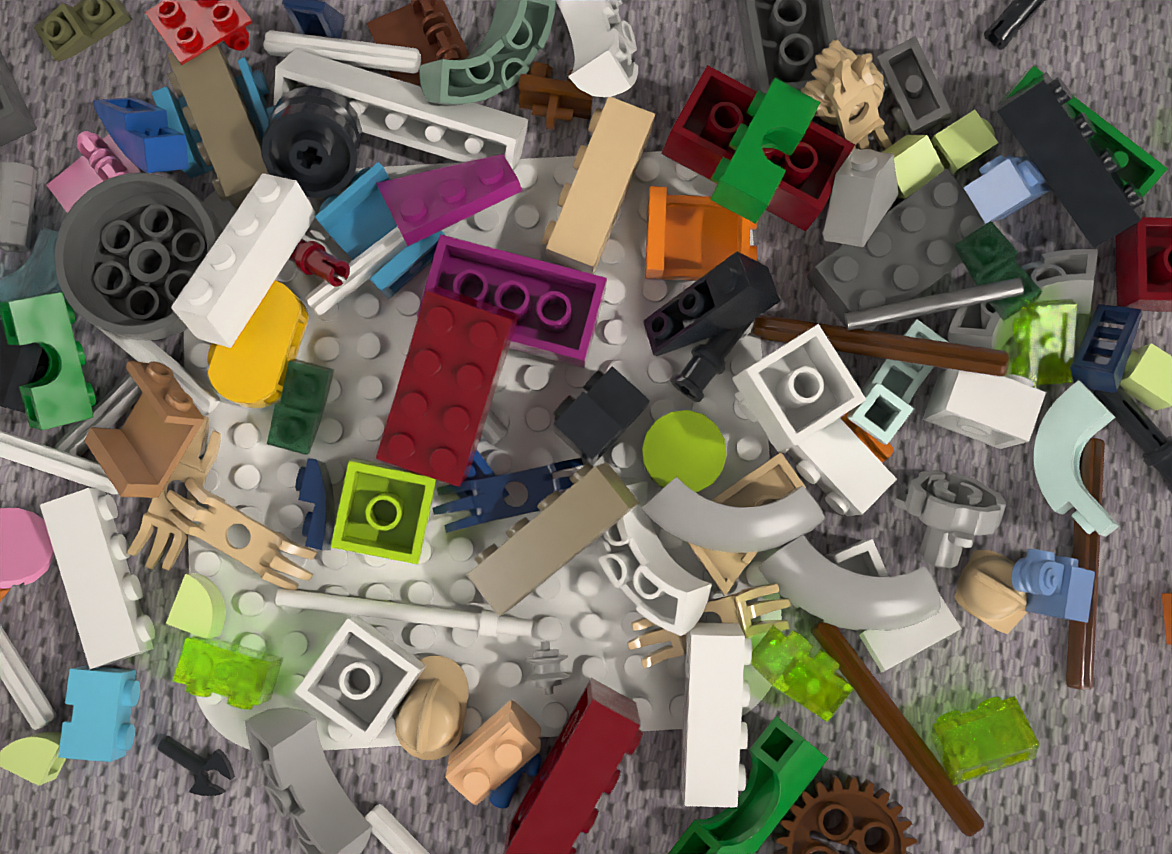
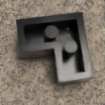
M613 366L605 374L599 369L586 382L583 389L587 394L582 392L576 399L569 395L553 412L555 416V422L553 423L555 434L583 460L591 463L592 466L650 403V400Z

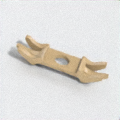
M871 53L856 58L851 67L848 56L841 59L835 67L834 77L825 90L834 106L842 138L855 144L853 150L856 147L859 150L871 149L868 138L870 133L884 150L892 145L883 129L885 122L879 117L872 84L876 82L869 69V64L872 60ZM851 69L858 75L859 81L856 82ZM861 102H865L861 114L854 120L849 121L850 113L854 107Z
M202 415L205 419L159 497L152 498L148 512L143 515L140 530L128 549L127 554L136 556L151 537L155 527H158L156 538L145 566L149 569H154L172 535L175 534L162 565L163 569L170 571L188 538L187 534L167 517L169 511L173 509L190 520L167 499L168 485L174 480L185 483L189 477H192L204 487L208 473L217 460L221 433L215 430L212 431L205 453L209 433V418ZM203 453H205L203 460L199 459V457ZM189 492L187 500L197 504L198 500Z
M189 477L184 485L201 504H208V509L169 490L166 496L167 499L190 520L173 509L169 511L167 517L187 535H193L204 540L256 571L262 579L282 588L297 590L299 584L271 568L306 581H310L313 573L292 562L278 550L311 560L315 558L318 553L317 551L290 540L281 532L271 530L225 503V499L207 491L192 477ZM191 521H199L200 523L199 525H196ZM233 524H242L248 528L250 541L246 547L237 548L230 544L227 533Z
M778 583L742 589L738 593L707 601L703 613L707 611L715 612L719 615L721 623H739L745 638H749L765 632L789 629L787 620H765L752 622L751 624L750 619L790 607L791 604L789 598L751 602L746 605L747 600L779 592ZM645 617L631 622L633 631L656 625ZM661 627L627 642L629 650L671 641L672 646H664L642 658L643 669L669 658L683 656L686 653V634L680 636Z

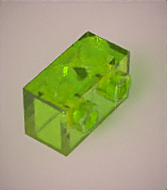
M773 625L752 651L751 664L772 686L828 722L854 690V687L836 672L841 665L821 649L816 654L812 653L811 650L814 646L798 632L792 630L787 635Z
M186 637L172 681L186 685L184 691L200 697H211L212 693L228 697L226 702L228 705L252 710L254 705L258 706L271 700L284 658L216 638Z
M999 696L991 697L979 703L975 710L963 714L959 710L950 711L938 717L936 723L932 724L931 738L952 786L1035 759L1040 745L1015 696L1004 700Z

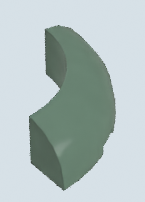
M497 0L490 29L483 41L472 53L461 60L441 59L420 65V84L426 99L429 102L439 104H468L486 100L517 83L520 75L526 74L530 70L528 66L535 58L538 50L543 49L554 18L556 0Z

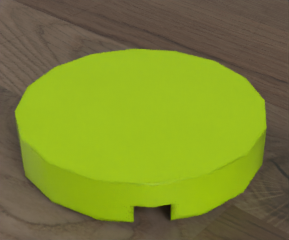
M690 410L673 411L657 419L647 431L642 446L643 466L651 479L663 489L678 477L695 493L714 483L723 471L727 456L725 439L718 426L704 414Z

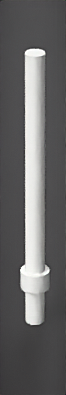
M279 588L276 594V605L477 630L479 635L497 637L498 633L525 637L532 636L533 620L498 616L492 610L483 609L482 613H473Z

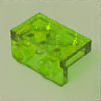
M1072 298L1020 303L1019 317L1013 320V337L1015 342L1018 343V355L1011 360V374L1031 380L1033 388L1037 389V385L1072 383L1070 366L1074 360L1077 303Z

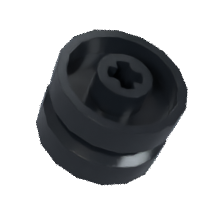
M314 86L293 89L278 100L268 121V127L266 128L262 143V158L267 172L273 176L297 181L306 197L319 198L330 196L348 185L356 172L362 135L358 114L345 98L330 89Z

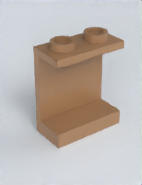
M128 361L125 368L141 389L142 394L121 430L91 427L84 441L120 497L158 498L205 419L194 405L191 396L183 390L175 379L169 367L155 361L149 363Z

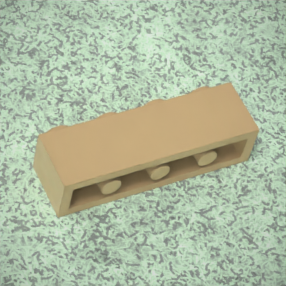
M613 97L607 98L603 109L598 107L595 109L588 131L593 133L588 147L581 145L577 152L573 169L578 171L573 184L566 182L563 186L557 204L559 207H562L557 222L549 221L542 239V244L547 245V259L575 270L590 274L595 273L653 130L654 113Z

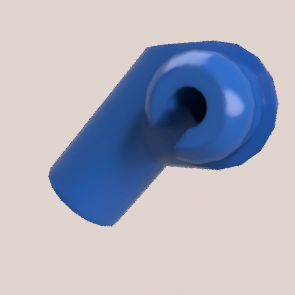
M537 753L498 788L492 790L489 797L491 804L501 809L509 807L522 773L531 777L538 774L542 762L541 755Z

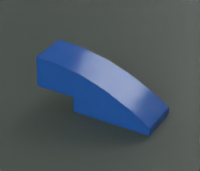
M135 97L93 100L94 109L107 132L123 154L138 168L146 173L189 169L186 135L168 127L167 111Z

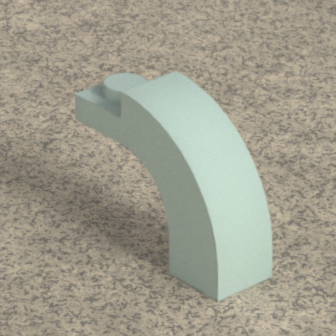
M918 319L914 320L903 334V336L948 342ZM883 359L861 389L866 401L850 410L847 418L880 443L888 444L914 410L909 403L934 366Z
M1078 380L1052 404L1039 426L1034 445L1035 474L1042 494L1055 512L1063 515L1074 506L1077 510L1071 515L1088 534L1096 531L1099 535L1106 537L1117 529L1119 524L1086 489L1081 479L1079 462L1083 448L1089 439L1111 422L1115 416Z

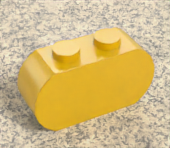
M274 280L231 348L212 343L210 346L207 362L210 365L208 375L213 387L220 395L241 406L255 409L265 408L275 404L284 397L309 320V314L304 303L287 286Z

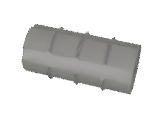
M16 162L0 163V250L30 251L31 235L34 231L32 229L33 213L36 211L34 209L35 193L38 191L36 190L37 170L26 164Z

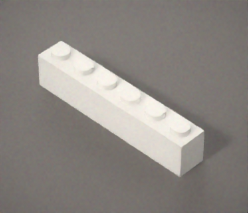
M298 49L291 52L276 66L274 105L277 104L281 97L293 89L308 86L330 89L345 98L354 108L364 133L462 163L503 154L511 168L514 169L521 157L529 119L476 103L448 105L429 102L420 86Z

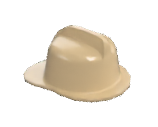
M975 550L972 552L968 564L962 570L954 597L957 603L968 613L995 630L1008 635L1028 613L1026 612L1028 592H1018L1012 585V571L1016 563L991 550Z
M427 656L420 660L427 665L397 708L395 730L401 746L411 756L422 760H438L449 755L459 744L464 727L469 687L463 669L454 660L444 656Z

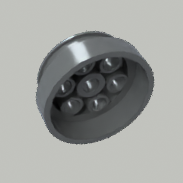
M150 173L119 175L107 179L87 191L66 215L58 233L55 247L57 279L68 303L82 318L91 324L115 335L133 340L148 341L167 338L188 329L171 307L215 244L223 229L212 210L181 184L169 178ZM169 218L167 227L163 231L158 232L160 222ZM130 234L128 244L120 248L122 239ZM196 242H200L201 246L198 253L189 257L191 246ZM162 258L160 268L156 272L151 273L154 261ZM120 274H123L121 285L114 289L115 279ZM154 298L155 304L153 309L145 315V304Z

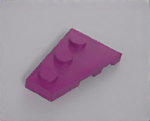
M503 154L376 183L407 246L523 191L518 177Z

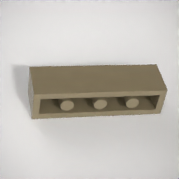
M219 44L184 65L180 64L172 52L167 55L173 69L172 72L168 73V77L179 97L184 95L188 106L183 107L182 111L191 129L199 131L202 141L197 143V147L204 162L208 167L213 165L217 177L211 179L213 186L222 202L229 200L238 210L262 173L270 175L262 158L263 141L228 59Z
M608 462L595 467L588 463L569 478L573 486L562 495L558 490L551 493L537 505L541 513L531 521L527 517L522 518L506 531L507 536L510 538L499 548L495 543L490 545L474 559L478 566L469 572L467 576L498 616L515 607L640 504Z

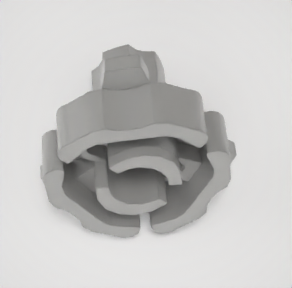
M941 471L920 472L916 479L911 480L908 494L901 493L896 497L894 506L918 516V519L927 525L919 552L923 556L922 560L933 566L953 568L958 565L962 548L972 547L975 535L994 534L995 528L1000 526L1006 501L1000 493L989 489L980 481L970 477L952 473L948 482L945 479L946 474Z

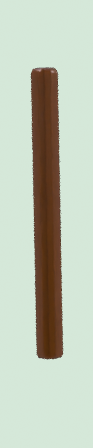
M760 315L755 318L753 325V334L760 336L761 339L789 343L819 324L835 351L992 376H1005L1009 365V354L1004 350L862 329L847 330V327L767 315Z
M1090 438L1081 453L1079 470L1086 489L1102 506L1105 443L1102 439ZM1075 519L1072 558L1079 560V568L1094 571L1095 576L1088 623L1069 620L1066 685L1073 689L1090 690L1093 687L1100 535L1096 531L1088 534Z
M823 619L811 628L812 635L960 831L968 837L975 835L984 827L983 819L839 629L834 625L823 622Z

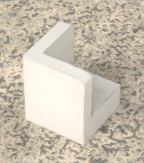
M873 539L861 540L824 555L826 559L848 571L872 577H889Z

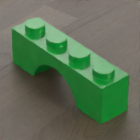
M775 716L749 749L752 758L751 774L745 790L738 797L737 807H728L718 815L707 819H694L668 854H755L829 758L778 716Z

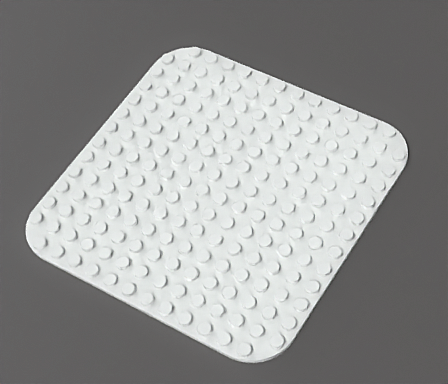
M662 151L643 152L594 275L606 277L607 285L585 368L508 349L490 409L507 428L508 433L501 441L494 445L490 444L481 434L477 450L496 476L581 458L555 434L553 427L555 416L553 412L569 395L576 399L582 392L587 394L583 389L586 382L599 369L605 374L612 366L650 400V403L593 467L608 462L620 477L648 481V501L658 494L662 488L651 479L643 466L642 446L647 431L655 421L670 412L690 410L704 414L718 426L725 439L727 456L723 471L712 485L697 492L698 495L708 500L713 499L770 460L767 434L758 421H751L740 410L738 406L740 401L734 396L739 389L732 380L734 376L762 359L761 337L753 334L754 321L724 359L726 365L723 373L720 375L716 374L703 390L704 398L701 402L693 401L683 395L672 385L670 378L673 374H680L693 357L691 354L693 348L699 344L705 345L709 338L663 355L655 356L652 353L643 320L696 282L645 279L647 209L650 186L667 187V195L712 196L718 184L662 155ZM576 156L519 159L513 171L518 177L523 191L441 231L449 237L564 266L547 259V245L542 244V239L549 221L557 222L562 207H559L557 204L563 186L566 182L573 184L578 171L573 169ZM462 162L387 166L384 169L390 179H396ZM356 168L353 177L363 168ZM353 177L351 178L350 182L348 183V185H347L346 187H344V188L341 189L340 191L336 192L335 194L340 195V194H341L342 192H344L349 186H351V185H352V184H351V181H352ZM216 190L203 201L215 214L224 230L236 213V208L229 200L222 202ZM330 196L319 198L307 197L316 214H318L321 205ZM315 218L302 239L307 242L316 241L325 247L327 253L350 263L352 259ZM750 230V245H754L753 230ZM196 242L191 246L189 257L198 253L201 246L200 242ZM287 260L275 280L287 286L301 299L308 311L309 320L284 397L275 404L265 408L244 407L220 395L213 387L208 375L210 365L207 362V356L212 342L196 338L189 328L184 330V368L218 395L220 399L218 406L211 414H202L209 418V433L205 453L212 431L215 430L221 433L218 457L212 465L204 484V488L207 491L225 499V503L271 530L281 532L290 540L305 546L307 537L302 536L303 523L306 514L309 511L313 512L315 504L298 500L300 492L296 491L295 484L300 467H306L308 458L317 459L326 463L331 478L335 503V529L349 460L357 458L395 466L376 459L416 326L417 314L432 262L389 300L368 279L324 314L318 315L309 306L305 297L325 280L315 274H304L297 269L295 263ZM203 453L199 457V459L203 460L205 453ZM582 459L583 466L588 464L585 460ZM583 466L552 473L553 479L572 476ZM437 480L418 565L331 548V551L311 548L318 552L313 560L278 550L292 562L313 573L310 581L290 576L273 568L271 569L299 584L298 591L473 613H482L483 609L494 611L467 576L469 572L478 566L474 559L494 543L499 548L510 539L506 534L509 528L524 517L531 521L541 511L490 521L446 533L444 525L471 517L472 515L468 510L434 515L433 507L460 499L456 493L438 496L437 487L449 484ZM510 482L505 486L510 494L504 499L508 505L518 507L526 502L528 492L522 483ZM187 489V499H188V497H189V490ZM563 490V491H559V492H560L561 495H562V494H563L565 491H567V490ZM199 501L197 505L208 509L209 507L208 504H201ZM651 519L657 537L671 558L691 575L711 583L708 601L738 593L742 589L770 584L760 572L759 567L765 560L777 552L776 548L758 551L749 565L744 568L735 580L728 593L723 596L687 542L667 532ZM191 521L196 525H199L200 523L199 521ZM233 524L228 530L227 537L230 544L234 547L244 548L250 541V532L242 524ZM188 535L189 574L199 573L209 578L218 587L225 602L226 616L220 636L205 639L190 633L191 675L194 693L203 714L220 734L233 743L250 749L245 721L268 709L288 707L303 710L316 718L318 735L323 750L401 746L395 730L397 709L379 735L366 745L294 693L347 618L358 615L276 605V594L278 589L282 587L262 579L256 571L204 540ZM596 540L515 607L500 615L533 620L531 637L498 633L497 637L479 635L477 630L358 616L418 660L427 656H444L454 660L463 669L468 680L469 697L463 732L459 742L467 739L510 700L515 701L541 727V737H557L591 677L636 702L639 719H641V726L639 728L641 731L683 729L686 653L683 656L669 658L643 669L642 658L664 646H672L671 641L629 650L628 641L660 626L654 625L633 631L631 622L644 616L635 610L637 605L621 588L615 589L598 560L602 555ZM776 592L747 600L746 605L751 602L780 599V594ZM781 609L750 619L751 624L756 621L782 620ZM707 611L702 613L697 623H721V619L715 612ZM783 630L765 632L749 637L752 645V658L750 665H744L743 680H748L750 701L748 707H742L741 716L748 713L764 698L776 679L782 660ZM550 641V649H559V654L568 655V658L560 662V670L569 674L570 677L561 679V685L553 686L554 694L545 695L544 687H536L535 682L526 681V678L535 672L534 665L526 662L525 658L533 657V651L541 650V642Z

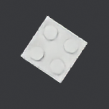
M819 324L732 378L778 452L796 446L866 401L863 393Z
M947 369L938 374L922 420L998 449H1003L1029 442L1046 392L1033 388L1031 380L1017 375L999 377Z
M350 617L344 622L294 693L368 745L379 735L427 665L360 617Z

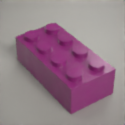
M440 234L417 317L419 316L426 290L438 286L520 314L509 349L585 368L606 292L607 278Z

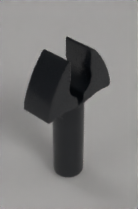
M165 736L158 744V751L193 773L195 784L189 790L192 794L217 796L226 792V790L209 780V774L206 771L217 770L229 780L235 777L231 763L221 749L215 750L212 757L203 758L170 736Z

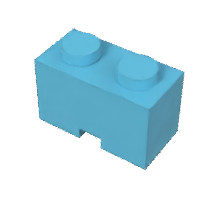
M87 665L69 669L65 704L74 705L72 721H64L62 724L58 758L112 762L126 756V751L131 749L135 738V727L133 724H130L131 708L136 706L140 696V682L135 680L136 670L111 667L89 669Z

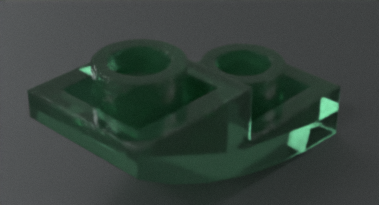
M992 221L956 243L955 248L977 286L1014 278L1021 279L1023 295L989 301L1003 321L1039 299L1042 290L1015 260L1019 252Z
M295 358L289 361L281 401L274 406L267 440L268 445L304 455L310 454L326 405L334 369Z

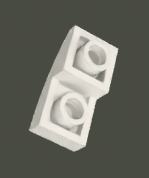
M941 596L939 612L923 622L891 631L866 630L859 635L881 673L961 629Z

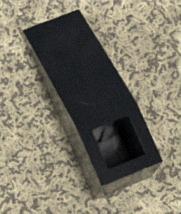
M737 251L643 320L652 353L655 356H660L746 325L779 303L780 298L769 268Z

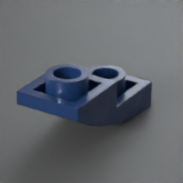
M308 458L306 467H300L295 484L296 491L300 492L298 500L315 504L313 512L309 511L306 514L302 536L307 537L305 547L331 551L335 523V503L331 478L326 463Z

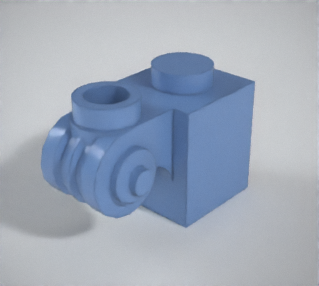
M1028 549L1027 557L1019 559L1014 565L1011 580L1016 591L1028 592L1026 612L1088 623L1095 572L1079 568L1078 559L1055 556L1053 552Z

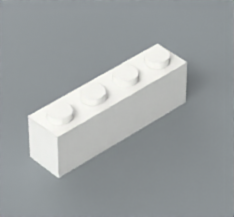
M262 173L171 308L196 338L229 348L233 346L317 215L298 182Z
M738 390L734 396L740 401L738 404L740 410L751 421L757 422L758 419ZM840 417L796 446L780 451L782 453L787 452L798 463L796 469L805 480L811 484L816 483L827 494L825 500L834 511L841 515L845 514L847 517L863 514L897 480Z
M86 488L40 504L89 669L107 666L154 649L151 641L155 638L154 625L148 615H143L138 600L143 596L142 587L137 576L130 574L126 561L130 557L127 554L129 545L126 538L117 532L114 518H117L118 510L111 495L95 488Z
M696 623L694 628L686 634L681 759V793L684 806L737 807L738 791L745 790V765L739 764L740 749H747L748 730L746 722H741L742 707L749 706L750 688L748 680H743L744 665L751 664L752 645L751 639L745 638L739 623Z

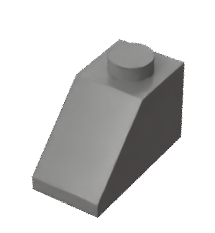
M854 149L835 175L823 231L824 241L864 247L898 196L893 153L876 152L871 149Z

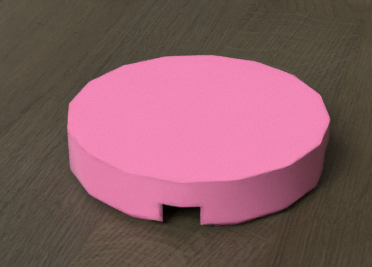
M0 508V589L12 588V585L21 583L27 585L36 581L48 571L54 558V550L45 521L36 513L24 509Z

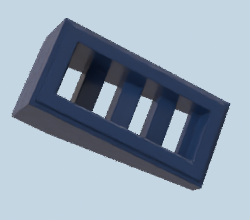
M321 0L282 1L298 34L341 39L345 18L326 2Z
M1098 304L1070 366L1074 384L1079 380L1088 389L1110 393L1117 391L1142 317L1141 309ZM1104 323L1124 325V328L1105 327L1103 325ZM1099 338L1117 340V342L1099 340ZM1094 354L1108 355L1111 357L1107 358L1101 356H1094Z

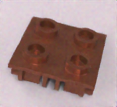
M411 0L410 4L366 23L375 43L418 49L421 54L420 65L441 59L461 60L469 55L444 0ZM420 69L417 73L388 70L391 78L417 86L421 85Z

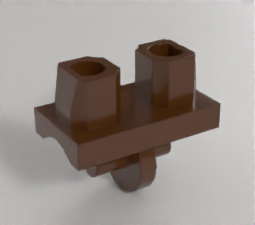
M533 62L528 73L520 75L519 108L532 110V115L546 117L547 130L555 131L557 119L571 122L573 117L590 119L593 96L580 90L569 77H567V81L552 79L553 68L548 64ZM573 69L569 70L568 76L572 73Z

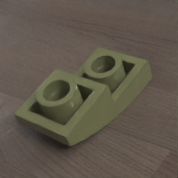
M81 0L74 7L63 2L38 23L34 29L54 60L60 62L77 55L131 21L132 18L120 0Z

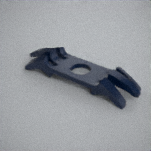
M582 458L560 461L542 467L479 480L464 481L460 487L451 484L437 487L438 496L470 490L473 491V496L433 507V514L440 515L477 510V515L444 525L446 533L490 521L540 511L537 505L556 490L563 491L573 486L569 479L571 476L553 479L552 473L583 466ZM519 482L526 487L528 497L523 505L513 507L505 502L503 489L508 483Z

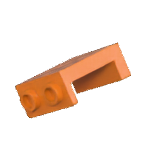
M650 186L647 209L645 279L697 281L737 251L757 261V246L750 245V230H756L757 223L755 224L710 200L712 196L667 195V187Z

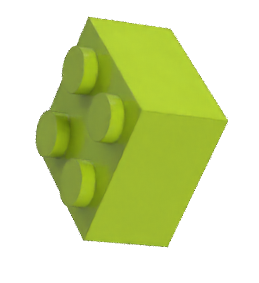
M357 458L349 460L331 548L418 565L437 480L401 467Z

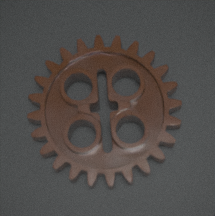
M834 774L830 775L829 787L827 788L820 781L814 779L815 793L810 795L804 790L800 795L802 802L799 805L794 803L790 808L793 813L791 818L784 816L781 819L780 824L786 828V832L773 834L774 840L784 846L783 849L777 850L773 854H811L819 850L825 851L826 854H840L832 844L809 837V832L812 830L825 835L841 845H847L850 842L862 854H912L906 850V847L917 843V839L911 834L903 833L912 825V822L907 817H897L903 809L902 805L897 801L887 804L890 793L883 788L873 795L874 783L868 779L858 788L857 778L850 774L844 786L841 785L840 780ZM831 809H840L842 813L840 823L833 828H825L823 826V818L826 812ZM874 826L881 827L882 833L879 841L873 845H865L864 835L866 831ZM844 851L842 854H852V853H850V852H848V851Z

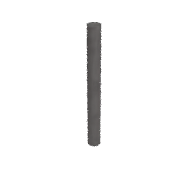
M1014 278L844 314L847 330H853L1023 295V284L1020 278Z

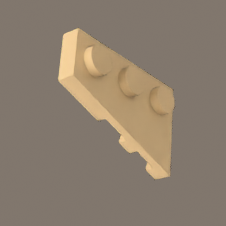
M780 452L710 501L733 507L763 506L775 502L793 489L800 486L805 487V485L782 452ZM687 542L723 596L728 593L735 580L757 554V552L728 553L713 551Z

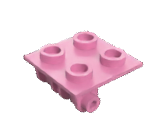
M84 131L77 137V149L83 156L46 186L68 213L80 197L97 184L119 175L142 172L123 154L109 134L102 139L96 133Z

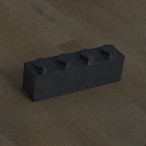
M1046 71L1001 102L997 112L1089 243L1095 248L1141 221L1140 206L1145 201L1132 182L1125 185L1116 171L1121 169L1112 151L1108 147L1101 150L1092 136L1097 134L1087 115L1084 112L1076 115L1069 105L1068 101L1072 99V95L1065 83L1059 77L1052 80Z

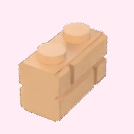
M510 700L449 754L446 779L466 799L477 806L490 794V790L498 788L540 751L541 727L515 701Z

